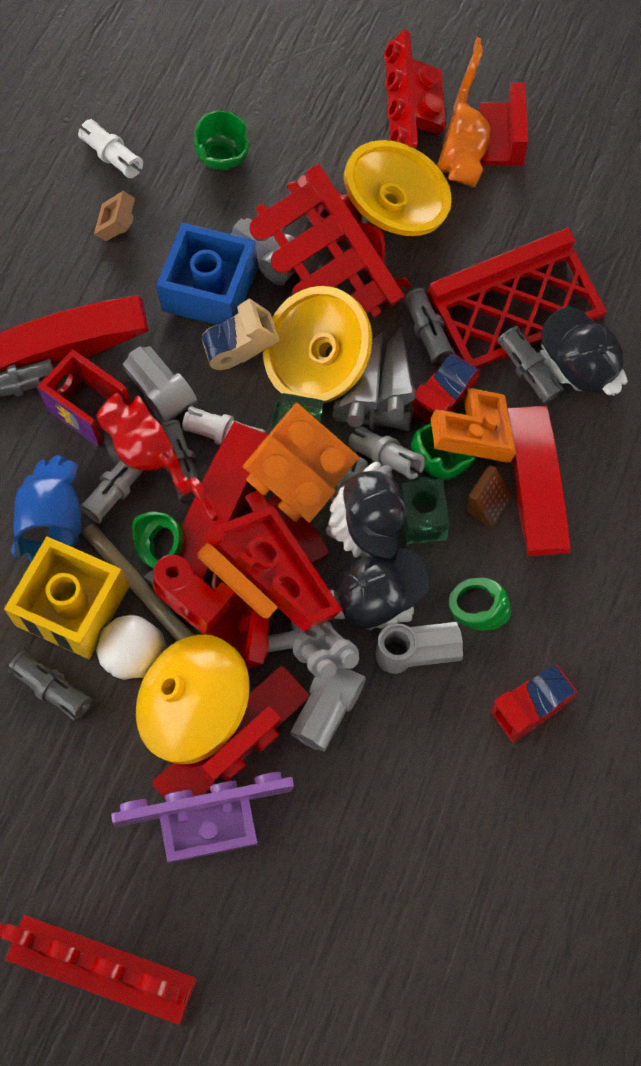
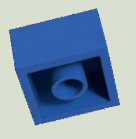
M181 223L156 284L162 311L215 325L223 324L238 314L237 306L245 302L258 268L255 240Z

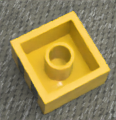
M46 536L4 610L16 627L90 659L98 645L101 630L110 623L129 589V585L121 568Z

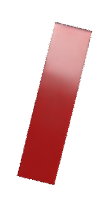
M136 295L92 303L38 318L1 332L0 373L8 371L7 367L12 365L20 368L31 363L35 364L46 361L49 358L52 364L63 360L72 349L87 359L148 332L149 329L142 298Z
M547 406L508 408L516 455L511 461L516 481L515 498L527 556L570 554L562 481Z
M235 421L201 483L208 495L213 510L217 514L218 520L212 521L207 516L204 506L195 496L182 524L184 543L179 556L187 560L192 573L205 583L211 570L197 558V553L208 543L202 537L209 528L236 519L238 512H243L246 505L245 496L250 494L253 487L246 481L251 473L243 465L268 436L266 433Z

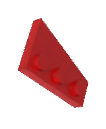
M273 505L211 527L202 537L266 595L302 631L305 632L335 618L342 611V608Z

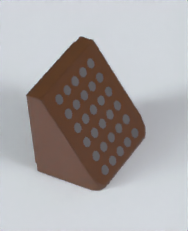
M490 465V467L486 468L470 493L466 508L469 516L489 527H493L511 500V493L495 467Z

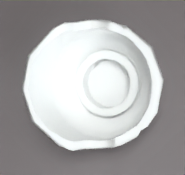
M128 615L114 619L101 630L96 652L100 665L108 673L119 679L127 680L130 678H144L152 663L167 649V644L163 633L157 627L140 616Z

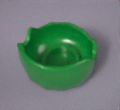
M215 110L204 114L197 122L194 136V148L199 160L213 170L227 171L240 166L248 154L247 150L250 143L247 137L246 123L232 112Z
M431 423L416 431L412 438L411 451L419 453L424 457L425 465L422 472L431 477L450 480L464 473L476 460V456L435 449Z

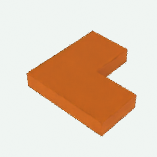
M468 388L463 397L466 415L437 409L434 411L431 417V426L435 449L511 463L516 455L505 395Z
M206 543L197 553V558L261 617L268 619L278 608L213 546Z

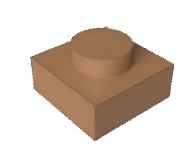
M122 191L102 203L94 235L104 241H108L120 233H125L133 222V215L131 213L135 198Z

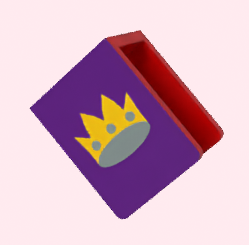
M72 349L37 387L48 412L99 447L103 441L95 420L66 399L82 382L107 400L117 392L122 395L123 402L126 405L131 404L126 387L121 382ZM68 374L65 384L56 390L59 381Z

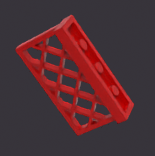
M569 227L430 283L427 296L434 311L442 317L445 324L444 328L460 358L479 369L508 357L509 355L503 348L493 351L495 345L501 347L497 339L499 338L498 335L503 322L525 329L523 335L531 346L541 343L543 326L533 323L538 307L555 313L557 310L568 306L572 293L588 300L592 310L585 314L592 321L605 316L607 311L572 247L575 239ZM567 261L574 274L571 283L550 276L552 267ZM544 269H547L546 273L539 272ZM529 277L542 282L537 297L516 290L518 281ZM510 283H513L511 288L508 287V286H505V285H508V284H510ZM546 284L567 291L562 306L541 299ZM495 291L508 296L503 311L481 304L484 294ZM479 296L477 302L471 300V299L476 298V297ZM512 298L533 305L528 321L507 313ZM461 305L474 310L469 325L467 326L452 320L447 309ZM478 312L499 319L494 335L472 327ZM529 331L535 333V334H533V335H531V336H528ZM459 332L465 334L463 340H462V338H461ZM472 336L491 343L487 354L472 359L465 346L468 337Z

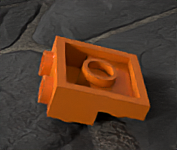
M295 403L244 463L243 467L251 473L246 481L264 496L270 490L282 499L277 507L292 520L297 522L302 516L310 523L334 495L336 485L360 457L303 407Z

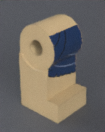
M249 298L237 306L238 314L223 324L207 329L202 335V342L210 367L215 370L230 369L241 362L244 363L279 342L271 313Z

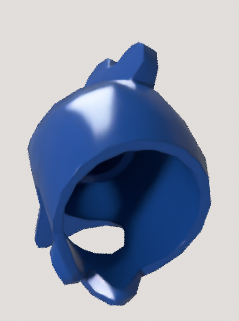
M59 455L54 456L50 462L42 459L37 463L33 475H28L23 485L16 491L13 519L14 543L11 550L14 558L19 559L26 554L29 561L32 562L44 541L28 540L21 535L24 531L32 528L47 526L49 527L47 537L70 547H74L79 541L81 509L78 496L72 486L78 468L77 463L70 460L67 461L65 457Z

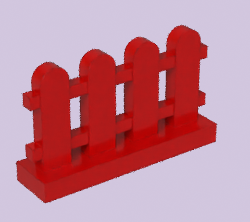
M319 163L306 171L307 183L300 187L298 182L295 181L289 185L290 195L269 209L266 208L264 203L255 208L258 216L250 223V234L257 241H266L273 236L280 248L271 256L272 268L280 274H286L294 269L301 279L294 286L292 295L315 286L336 288L346 280H349L356 291L350 296L357 300L366 314L369 312L373 318L382 313L378 306L383 302L390 309L404 298L405 295ZM319 205H322L329 215L323 220L315 210ZM306 214L313 227L288 242L281 230ZM341 237L344 238L350 248L344 253L336 242ZM327 247L334 260L310 275L303 262ZM363 269L371 280L367 285L363 284L357 274Z
M23 915L19 927L0 923V937L12 943L6 956V961L181 1025L197 978Z

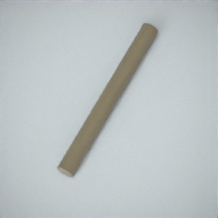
M90 524L83 530L82 535L104 560L122 569L129 588L176 641L194 635L171 608L157 596L154 589L95 524Z

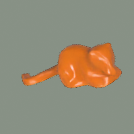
M479 37L475 40L473 54L457 94L453 108L454 112L437 163V167L442 173H450L448 176L449 180L457 181L469 187H475L482 174L483 167L480 160L487 151L491 140V128L488 121L478 110L470 107L467 103L469 89L483 52L481 38Z

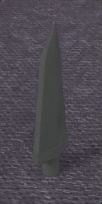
M401 326L387 342L378 394L379 404L377 409L379 411L387 410V416L391 421L403 419L404 405L415 399V389L412 385Z
M383 331L372 340L371 354L364 373L358 382L345 393L343 400L340 401L339 411L342 414H348L347 423L351 427H360L363 424L365 413L378 408Z

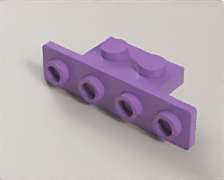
M273 772L255 777V784L237 787L236 781L210 786L211 793L193 797L192 790L165 795V803L148 806L147 799L129 801L120 804V812L111 814L114 827H121L160 819L167 863L257 845L249 800L291 792L294 787L293 778L282 779L281 772Z

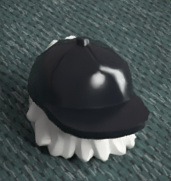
M570 306L557 310L545 322L541 331V347L544 350L540 352L545 357V365L559 383L571 384L576 391L596 393L604 391L607 395L613 396L620 393L622 390L621 385H625L628 382L626 374L622 369L623 352L620 343L607 327L595 324L579 308Z
M374 462L369 467H366L363 472L349 478L344 486L339 489L337 497L331 504L330 512L333 513L329 520V525L332 526L331 534L336 537L337 541H343L344 550H352L354 557L361 555L363 558L372 556L378 559H389L397 553L398 531L407 518L404 493L400 485L392 479V467L389 465L381 467L379 462Z
M398 548L397 553L389 559H378L371 556L357 560L341 572L334 589L330 590L342 608V611L335 618L343 619L354 627L372 630L376 627L384 629L390 624L410 622L412 614H414V605L425 597L429 589V575L420 556L411 549Z

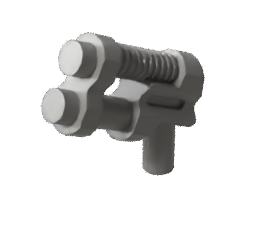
M292 621L293 631L267 635L269 640L268 652L293 648L294 656L300 662L307 663L309 671L319 679H329L336 674L338 668L351 669L359 662L358 648L349 640L343 639L333 629L329 621L305 632Z

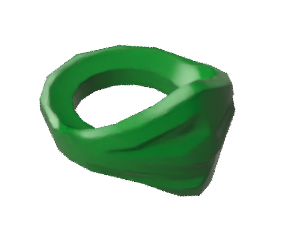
M159 511L138 515L134 518L132 525L135 550L139 558L153 569L158 562L154 553L155 544L153 541L158 531L166 528L170 529L173 533L174 543L168 555H180L184 543V535L180 523L170 514Z
M471 578L459 583L450 593L449 611L454 620L470 629L486 631L498 629L509 621L511 617V604L507 592L497 582L488 578ZM481 588L488 591L494 597V604L489 611H481L477 614L466 613L458 606L459 598L467 590Z

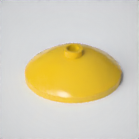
M387 140L368 142L358 147L352 153L345 166L344 185L351 202L369 222L387 232L404 236L425 235L436 230L444 222L450 211L451 191L444 174L431 159L408 145Z
M315 286L295 293L274 313L272 319L280 341L263 351V361L270 381L280 393L299 403L318 405L338 399L358 382L370 358L372 331L368 316L357 300L337 288ZM332 346L331 354L326 357L327 348Z
M199 634L173 643L156 658L143 678L136 703L138 731L142 741L153 754L171 763L191 764L212 756L231 739L243 719L249 699V676L240 653L232 645L218 637Z

